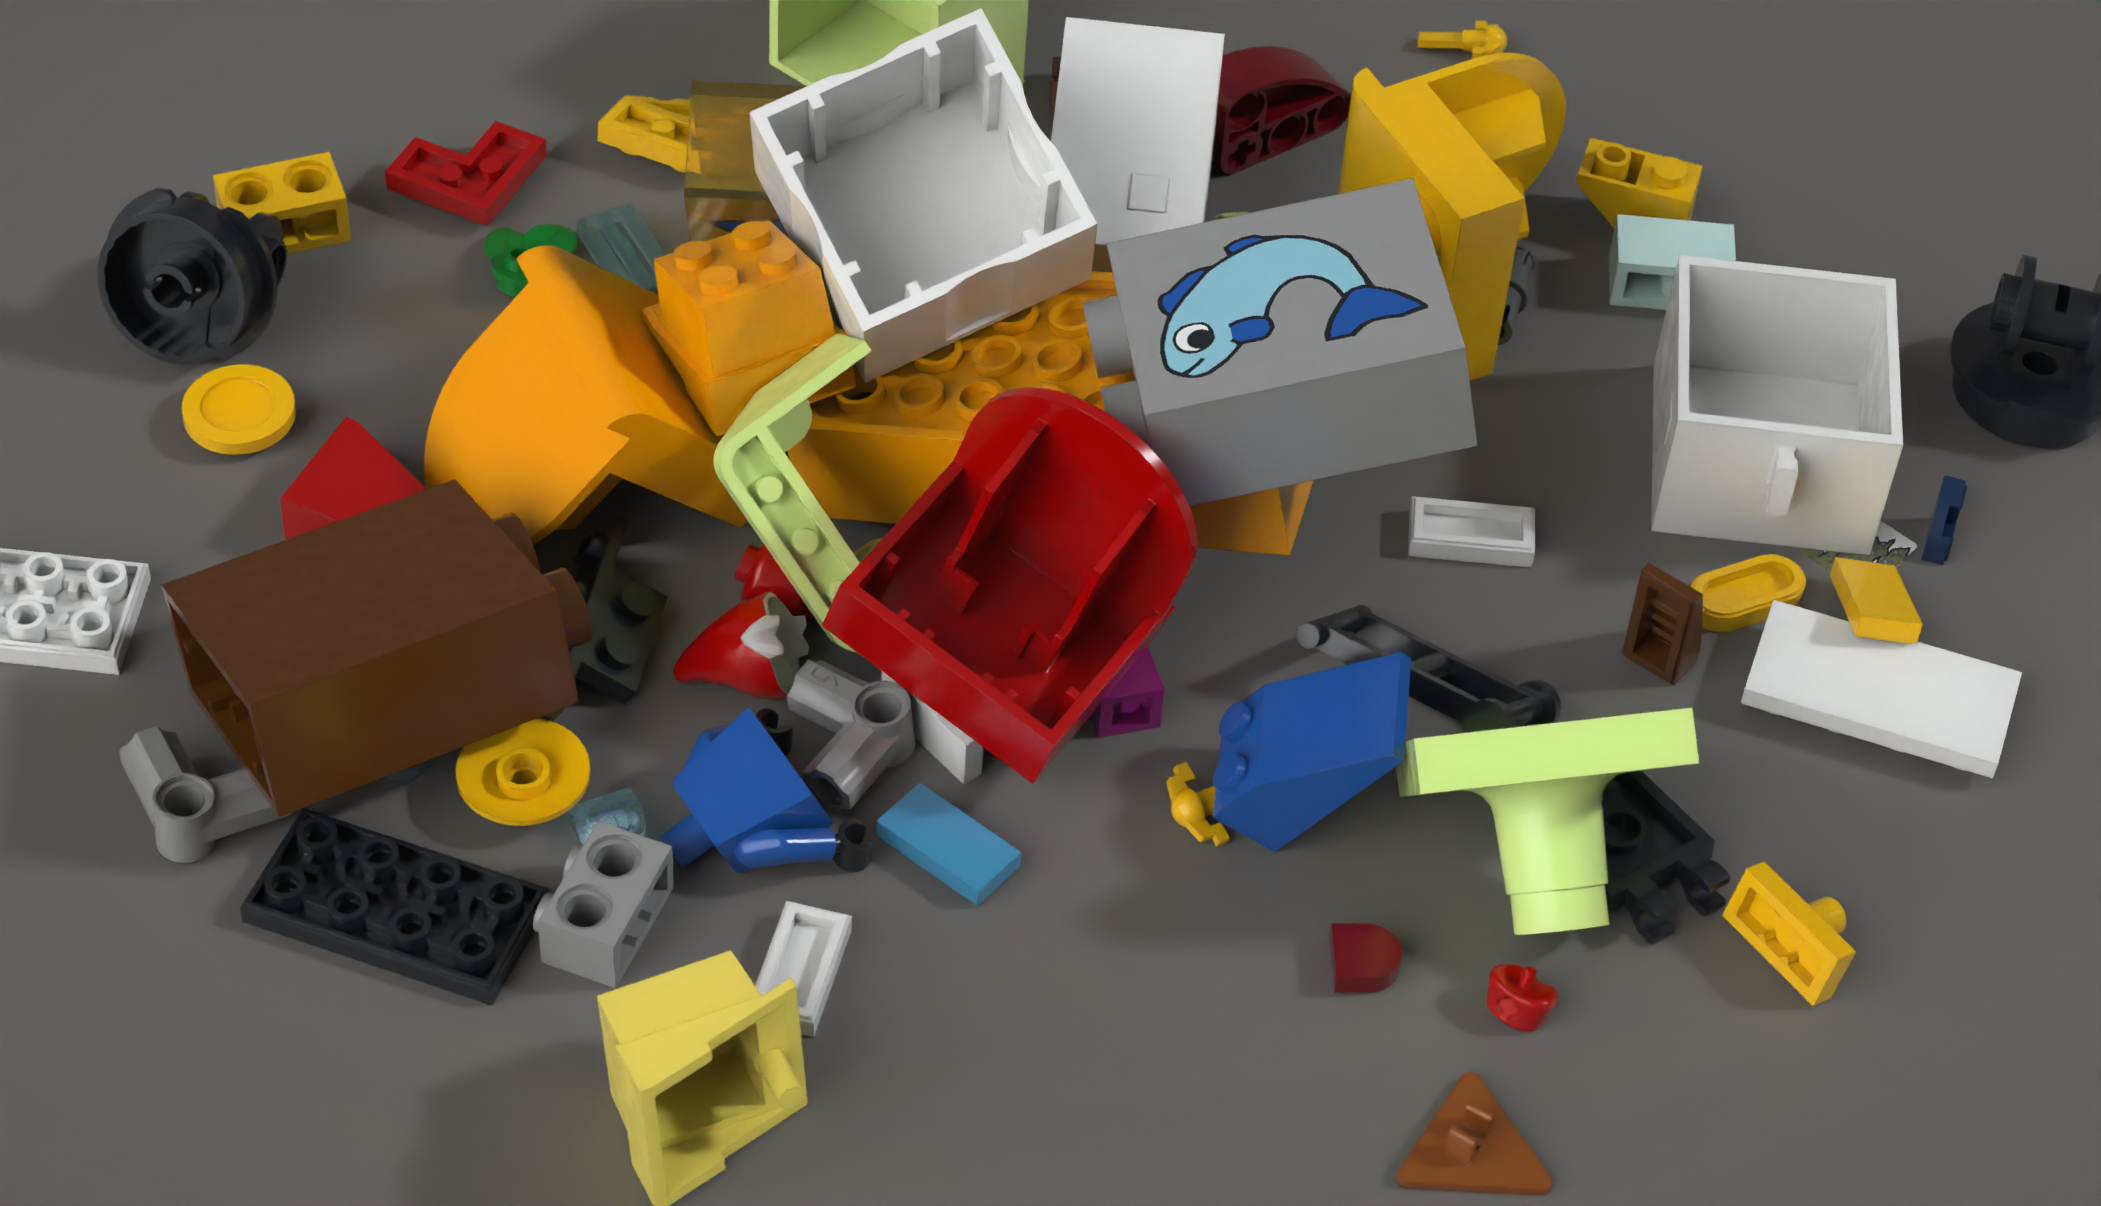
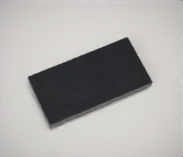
M303 808L241 905L240 910L242 922L492 1006L534 933L533 920L542 897L549 892V888Z

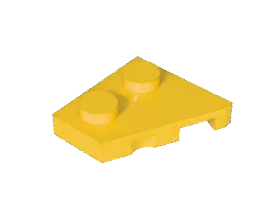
M625 95L598 121L597 141L619 148L626 154L642 156L669 165L676 171L701 176L750 125L749 112H751V105L733 102L730 114L697 112L698 100L676 98L672 100H659L653 97Z

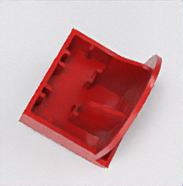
M1037 387L1010 389L990 399L975 415L951 464L841 583L822 626L1030 783L1034 784L1100 705L1106 695L1149 646L1174 612L1175 607L1172 604L1190 575L1196 560L1198 540L1194 518L1180 486L1165 464L1141 438L1119 420L1091 403L1060 391Z

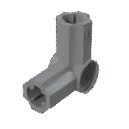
M808 659L795 674L792 688L787 695L789 710L836 733L802 772L803 781L817 797L820 804L836 812L844 808L851 809L886 767L902 764L911 757L915 750L911 698L907 690L897 683L876 681L869 684L820 659L816 662Z
M154 726L136 732L133 739L127 745L120 748L121 764L154 826L157 850L163 857L173 862H197L207 857L213 851L219 838L292 815V813L278 817L244 768L208 780L198 776L175 732H166L161 730L159 726Z

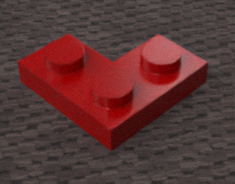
M494 121L466 155L414 137L385 171L386 189L489 226L547 157L546 139L498 121Z

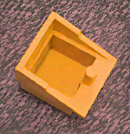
M770 220L765 222L751 221L740 224L733 229L732 233L706 242H687L678 246L673 253L654 259L659 303L643 308V319L683 379L686 392L717 437L726 434L759 389L836 333L847 336L832 320L821 268ZM853 365L808 397L809 404L855 388Z

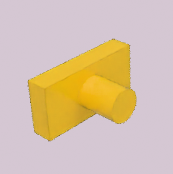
M1765 861L1746 868L1722 914L1812 1006L1831 999L1856 954V951L1839 935L1846 927V915L1841 904L1828 896L1806 903Z

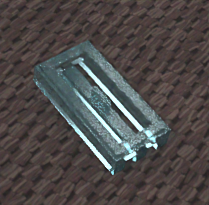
M631 203L577 220L578 237L599 267L658 294L656 274H648L635 255V250L630 242L623 237L614 224L621 221L655 271L654 259L666 254ZM598 228L601 230V232L603 233V235L605 236L613 250L616 252V254L618 255V257L620 258V260L622 261V263L634 279L633 281L631 280V278L629 277V275L627 274V272L625 271V269L623 268L615 254L612 252V250L610 249V247L598 231Z

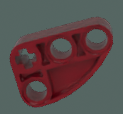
M1276 46L1251 47L1225 54L1222 58L1212 160L1226 174L1233 175L1324 136L1339 128L1348 119L1351 94L1316 60L1290 48Z

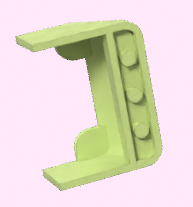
M836 333L753 395L718 443L714 453V469L723 486L829 639L846 650L856 652L825 629L822 624L841 583L882 538L873 539L855 552H852L785 454L786 451L805 437L810 428L812 411L807 398L872 351L865 340Z

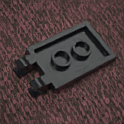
M1643 771L1626 772L1614 777L1607 784L1602 797L1608 884H1605L1608 914L1625 906L1632 917L1637 931L1648 943L1654 945L1674 934L1675 928L1665 917L1678 911V904L1666 890L1659 888L1660 886L1677 878L1690 905L1700 915L1707 916L1726 905V899L1716 890L1728 884L1730 876L1718 862L1711 860L1715 840Z

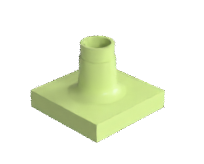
M1693 708L1414 738L1405 741L1404 761L1396 766L1399 797L1463 790L1472 791L1487 801L1491 806L1494 816L1506 895H1510L1514 935L1559 932L1610 925L1605 884H1608L1602 808L1603 792L1607 784L1614 777L1622 773L1698 764L1699 757Z

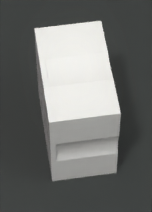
M982 8L900 44L889 54L868 66L842 74L831 75L749 112L754 169L790 240L821 268L833 322L847 336L865 340L872 350L855 363L864 383L1091 279L1098 223L1057 147L1042 132L1033 118L1027 105L1022 82Z

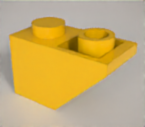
M1590 138L1577 174L1576 184L1613 228H1615L1617 214L1690 221L1703 166L1682 161L1675 157H1666L1626 147L1618 143Z

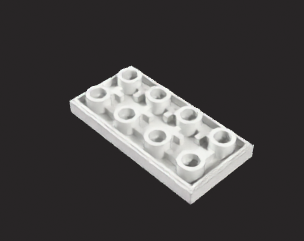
M0 548V662L119 675L151 580L149 565L114 559Z
M1773 599L1743 692L1741 704L1825 728L1834 733L1845 734L1889 747L1898 752H1905L1946 764L1962 771H1969L1993 778L1999 763L2022 672L1921 642L1906 644L1857 637L1849 621Z

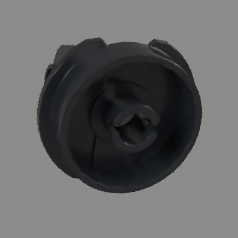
M155 188L145 192L126 205L118 214L100 253L97 272L98 287L103 305L110 319L121 334L138 349L154 358L170 363L195 364L212 358L226 359L244 351L263 334L275 310L277 288L287 263V249L285 242H283L281 222L277 216L264 212L255 214L249 220L242 212L229 206L221 210L211 205L206 196L191 191L185 192L179 197H176L173 191L169 189Z
M2023 255L2015 275L2002 274L1994 302L1974 309L1957 325L1950 344V359L1954 369L1953 391L1960 406L1970 418L1984 429L2001 438L2034 447L2068 446L2089 438L2101 426V273L2097 278L2093 291L2035 279L2037 258Z

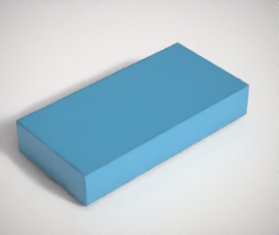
M921 782L876 821L877 837L976 906L981 904L1021 867V851Z

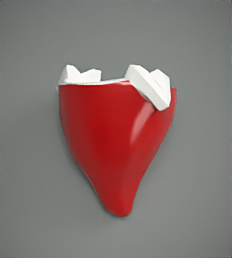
M771 591L748 598L731 607L714 620L685 649L674 666V676L677 681L682 683L695 681L710 682L717 686L726 684L756 698L778 701L786 699L792 688L795 674L800 669L799 658L808 655L809 645L803 637V632L807 626L805 616H792L783 602Z

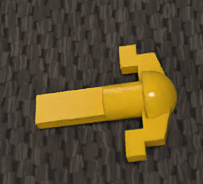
M1476 20L1475 30L1463 29V32H1419L1418 48L1462 49V52H1472V59L1488 54L1502 53L1507 45V36L1504 30L1498 24H1487V21Z
M1184 762L1176 765L1173 769L1175 776L1169 777L1166 782L1171 800V814L1174 820L1179 825L1186 827L1200 843L1210 839L1213 840L1216 847L1228 843L1231 838L1222 823L1219 822L1210 826L1205 818L1213 814L1216 787L1211 786L1195 792L1187 786V784L1193 783L1196 778L1188 763Z

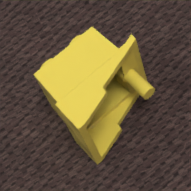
M730 950L597 996L611 1095L628 1133L632 1166L653 1206H670L726 1169L725 1158L808 1104L797 988L792 977L766 994L761 995Z

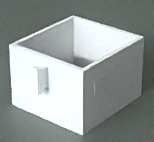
M1066 17L1051 142L1057 147L1098 223L1092 271L1112 272L1107 243L1205 222L1225 34Z
M1679 255L1653 368L1651 531L1870 555L1903 447L1896 279Z

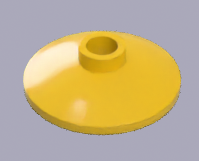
M536 718L464 746L456 763V783L465 803L480 816L496 823L511 826L541 824L565 814L582 798L590 780V760L581 740L564 726L541 718Z

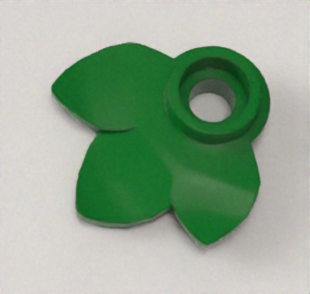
M557 224L533 226L526 234L518 233L506 227L492 231L485 239L484 254L492 260L491 273L497 279V288L504 294L516 297L529 283L516 259L519 255L531 248L545 245L556 246L574 254L578 236L570 228Z

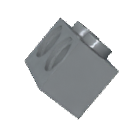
M597 821L585 843H576L571 849L564 866L563 880L555 893H546L536 909L533 930L539 933L541 962L616 989L674 888L672 846Z

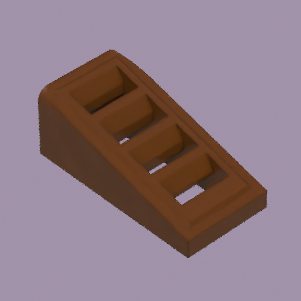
M1648 563L1641 570L1622 650L1623 656L1675 686L1698 660L1702 635L1703 594L1653 564Z

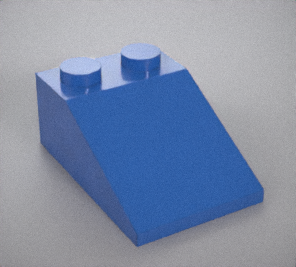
M1402 652L1265 684L1242 702L1232 704L1224 713L1219 724L1221 744L1218 767L1213 777V785L1216 787L1213 818L1276 852L1402 763L1405 754L1411 658Z

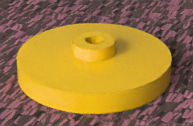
M237 364L214 369L194 381L183 397L182 416L188 435L198 445L216 453L243 455L264 450L280 441L289 432L294 423L296 407L292 388L278 373L261 366Z

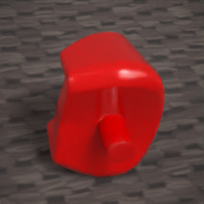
M1500 964L1495 966L1489 973L1486 1003L1491 1013L1503 1023L1519 1031L1531 1032L1537 1030L1557 1005L1559 994L1554 987L1535 978L1537 970L1534 967L1525 966L1523 969L1518 964Z

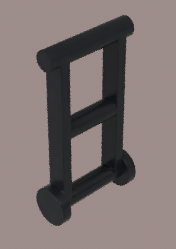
M1358 605L1301 624L1296 631V639L1302 647L1307 649L1315 648L1346 665L1398 652L1411 658L1409 697L1461 722L1463 733L1556 723L1561 713L1559 695L1550 684L1541 680H1530L1516 686L1374 615L1365 605Z

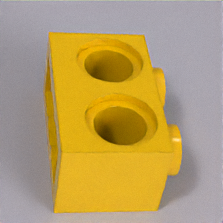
M330 151L213 175L217 207L223 210L229 206L242 212L249 220L259 212L277 216L282 225L283 242H285L287 254L351 241L347 198Z

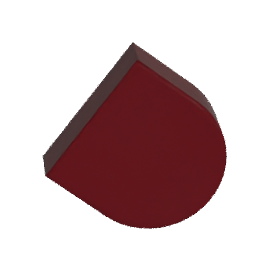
M1331 923L1329 942L1334 993L1378 992L1386 989L1396 980L1400 969L1402 949L1398 939L1390 931L1381 926L1367 923Z

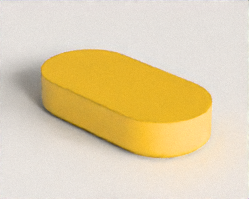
M1765 554L1705 572L1697 576L1692 581L1690 587L1703 594L1702 628L1712 632L1723 633L1766 621L1773 599L1799 606L1806 585V577L1803 570L1794 561L1780 555Z

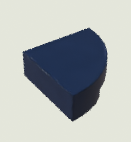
M1944 475L1931 516L1921 560L1943 565V562L1948 560L1954 539L1956 522L1960 510H1962L1967 490L1965 480Z

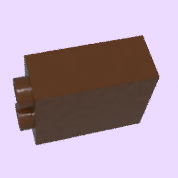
M456 479L161 585L191 696L242 767L247 770L253 782L278 817L578 703L579 698L569 649L588 643L592 639V626L588 609L572 575L562 567L541 574L534 546L518 516L510 512L491 519Z

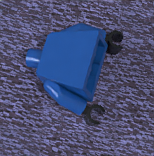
M750 707L743 711L729 725L708 729L699 735L683 770L675 777L673 787L687 805L691 814L660 836L664 844L672 846L673 857L682 868H685L715 846L736 873L746 872L754 868L791 863L831 861L832 859L838 867L845 871L859 872L866 869L870 864L874 846L871 843L861 844L866 827L858 819L850 818L843 821L839 826L837 834H834L828 828L834 824L786 758L792 747L793 727L786 725L778 728L779 715L772 709H761L755 715Z

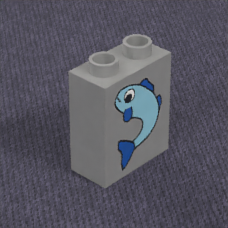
M1413 178L1107 243L1117 295L1082 302L1098 379L1133 371L1135 380L1100 388L1105 412L1123 423L1154 451L1177 481L1189 506L1477 446L1466 347Z

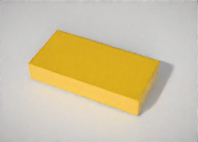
M1835 557L1829 576L1857 637L1917 644L1923 623L1894 565Z

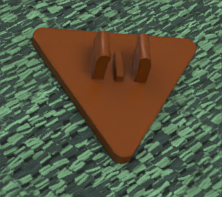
M1466 1072L1462 1075L1397 1172V1182L1404 1188L1546 1195L1551 1191L1553 1184L1552 1177L1481 1078L1473 1072Z

